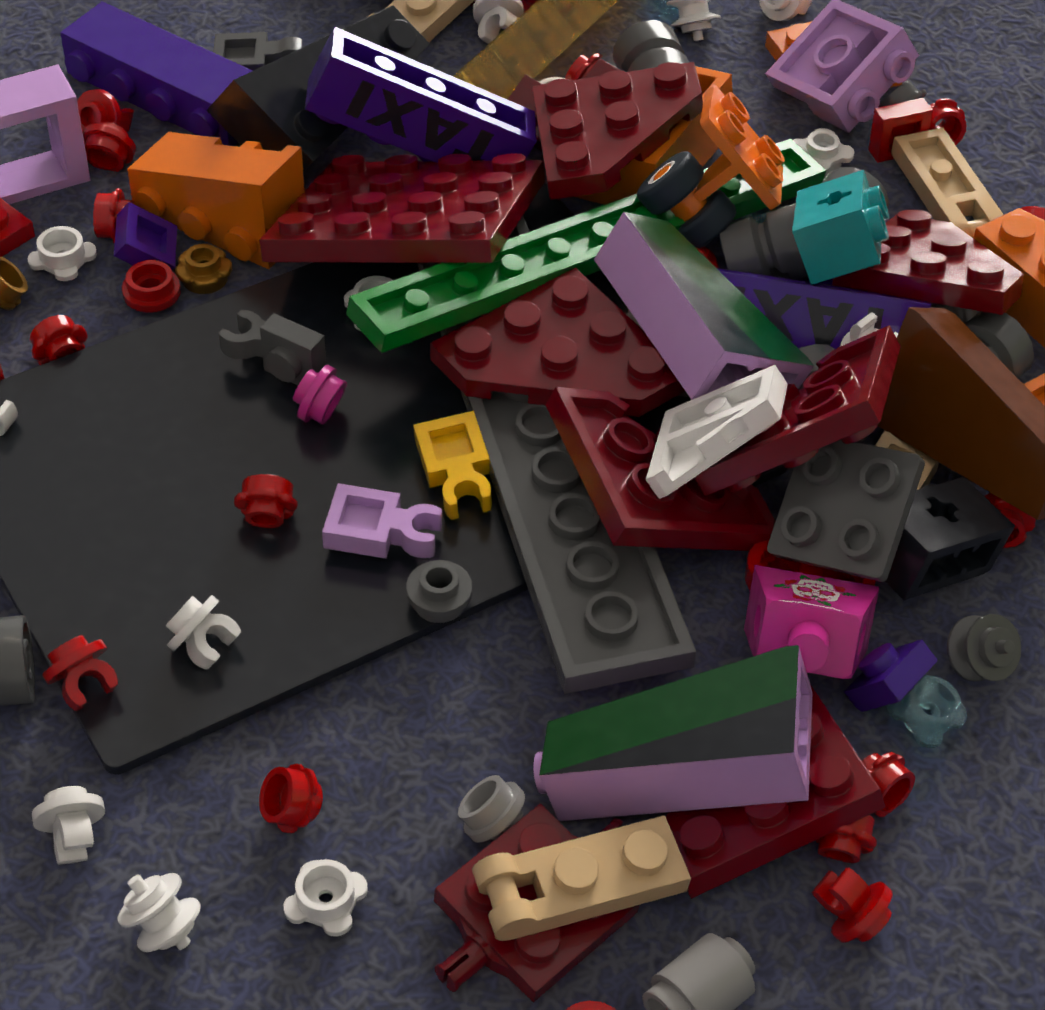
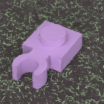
M338 483L322 530L323 548L386 559L392 544L402 546L404 551L411 556L431 558L434 557L435 535L418 531L422 529L441 531L442 509L431 504H417L408 509L401 508L400 493Z

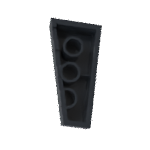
M394 5L341 29L412 60H415L430 45ZM330 35L234 79L211 104L207 112L240 145L246 141H255L261 143L263 150L282 151L287 145L300 146L302 148L303 171L306 170L347 128V126L342 124L327 123L316 116L315 113L305 110L308 78Z

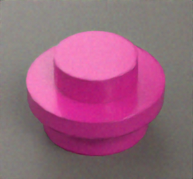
M327 364L319 373L310 369L305 374L293 396V401L300 405L297 412L299 419L304 422L313 419L323 425L331 417L347 386L346 381L336 376L337 369Z

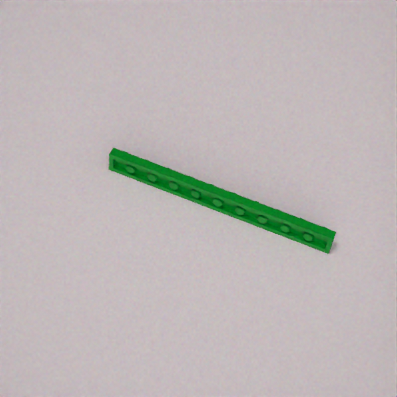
M792 139L776 144L785 159V162L781 164L783 166L784 179L782 182L781 202L796 197L799 190L822 183L827 170ZM740 173L718 189L723 191L736 207V215L733 220L767 208ZM637 194L508 239L492 263H441L349 296L346 315L371 343L383 353L487 314L575 267L584 276L600 271L601 269L594 258L623 212L669 221L677 230L685 221L676 217L671 210L659 215L652 214L641 203Z

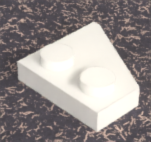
M776 365L665 411L645 479L658 499L668 496L756 435L768 430L781 419L788 384Z

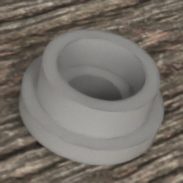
M498 775L489 776L477 783L465 795L458 808V815L464 821V832L472 841L477 843L490 839L496 840L522 819L523 811L521 809L525 801L524 791L515 782H505Z

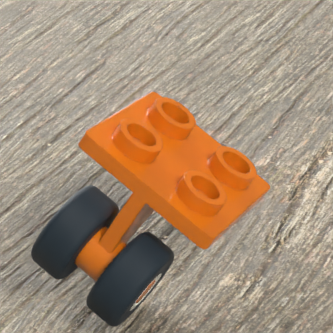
M715 84L705 91L700 126L721 150L722 155L704 173L703 167L690 152H680L657 167L644 180L637 192L638 199L652 214L659 215L671 210L676 217L684 220L685 223L678 231L695 248L699 249L717 238L729 226L736 215L735 205L723 191L718 190L720 187L740 173L770 210H773L781 204L782 182L784 180L783 166L781 164L785 162V159L778 146L767 135L759 138L747 123L750 120L749 113L738 97L732 92L724 95Z

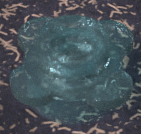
M926 674L900 702L887 705L890 716L895 720L903 721L905 726L914 733L916 742L926 748L938 747L943 741L944 733L950 728H961L967 720V711L961 704L960 696L953 685L940 677ZM922 708L927 709L933 715H928L922 710Z

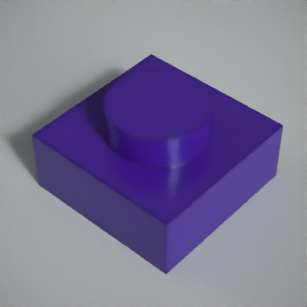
M128 202L117 214L113 256L132 266L144 260H158L166 263L171 270L175 268L177 225Z
M922 639L896 648L891 643H885L871 651L861 660L858 667L862 673L844 693L861 712L900 702L938 660Z

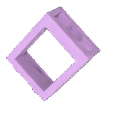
M58 64L0 80V129L46 117L52 149L51 151L0 165V198L8 204L91 181L77 98Z

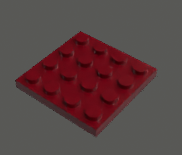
M518 153L498 155L492 161H471V156L451 154L439 158L436 163L433 161H418L417 156L410 154L391 156L385 159L384 162H365L364 157L360 155L337 157L315 178L313 183L305 190V193L300 195L259 239L262 262L492 263L545 182L543 160H526L524 155Z

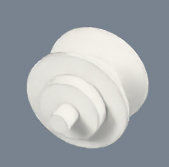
M670 0L667 2V5L678 8L679 19L670 25L671 28L681 27L682 33L692 32L694 41L704 40L702 30L712 28L711 21L721 17L709 12L708 2L710 0Z
M176 873L162 876L154 875L145 880L138 874L133 876L127 883L132 890L124 899V906L119 912L118 922L125 928L140 924L143 930L138 937L137 946L142 952H151L157 949L164 950L174 945L179 950H182L191 942L187 935L194 926V920L199 914L201 905L196 898L177 899L175 895L181 887L182 880Z

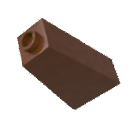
M908 307L897 336L901 347L878 427L890 432L895 437L1036 520L1045 519V406L955 313L946 308Z

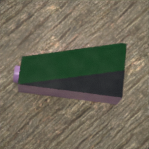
M628 212L622 213L594 260L691 400L773 365H776L787 384H795L797 389H799L814 365L796 345L669 221Z
M799 645L781 647L548 721L543 752H537L534 757V779L537 790L540 794L548 795L558 821L809 800L813 693Z

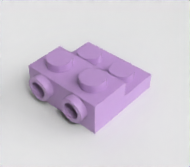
M831 0L765 75L773 87L807 103L814 115L850 133L859 121L867 122L873 118L874 108L879 107L880 104L879 99L895 82L902 83L911 76L915 66V59L919 54L903 27L840 0Z

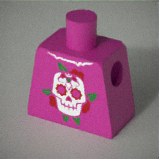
M755 565L744 624V631L753 656L785 646L799 645L807 673L840 679L852 678L868 649L879 586Z

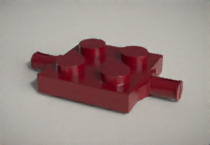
M541 803L435 888L434 902L458 926L465 943L441 964L435 966L437 977L442 983L447 980L446 987L452 992H456L482 967L487 966L490 970L509 978L532 1002H535L638 912L640 905L513 940L500 941L495 938L488 918V914L493 907L489 896L480 893L472 873L473 866L479 860L496 853L503 852L516 855L579 838L571 834ZM614 818L600 832L622 827L623 821ZM533 884L517 888L520 898L529 901L538 899Z

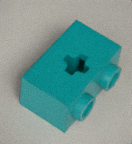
M864 169L797 191L792 233L811 285L881 263V242L889 239L885 222L886 219H889V213L881 187L877 185L870 188Z

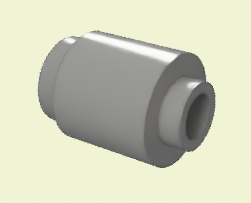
M707 933L652 977V987L643 994L642 998L645 1009L735 1010L755 992V983L752 977L755 973L754 962L746 949L731 937L722 939L715 934Z

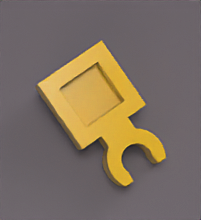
M474 411L414 424L415 441L429 487L443 485V503L447 516L451 520L459 518L457 500L465 495L477 497L483 512L491 511V487L489 481L484 476L489 474L490 458Z

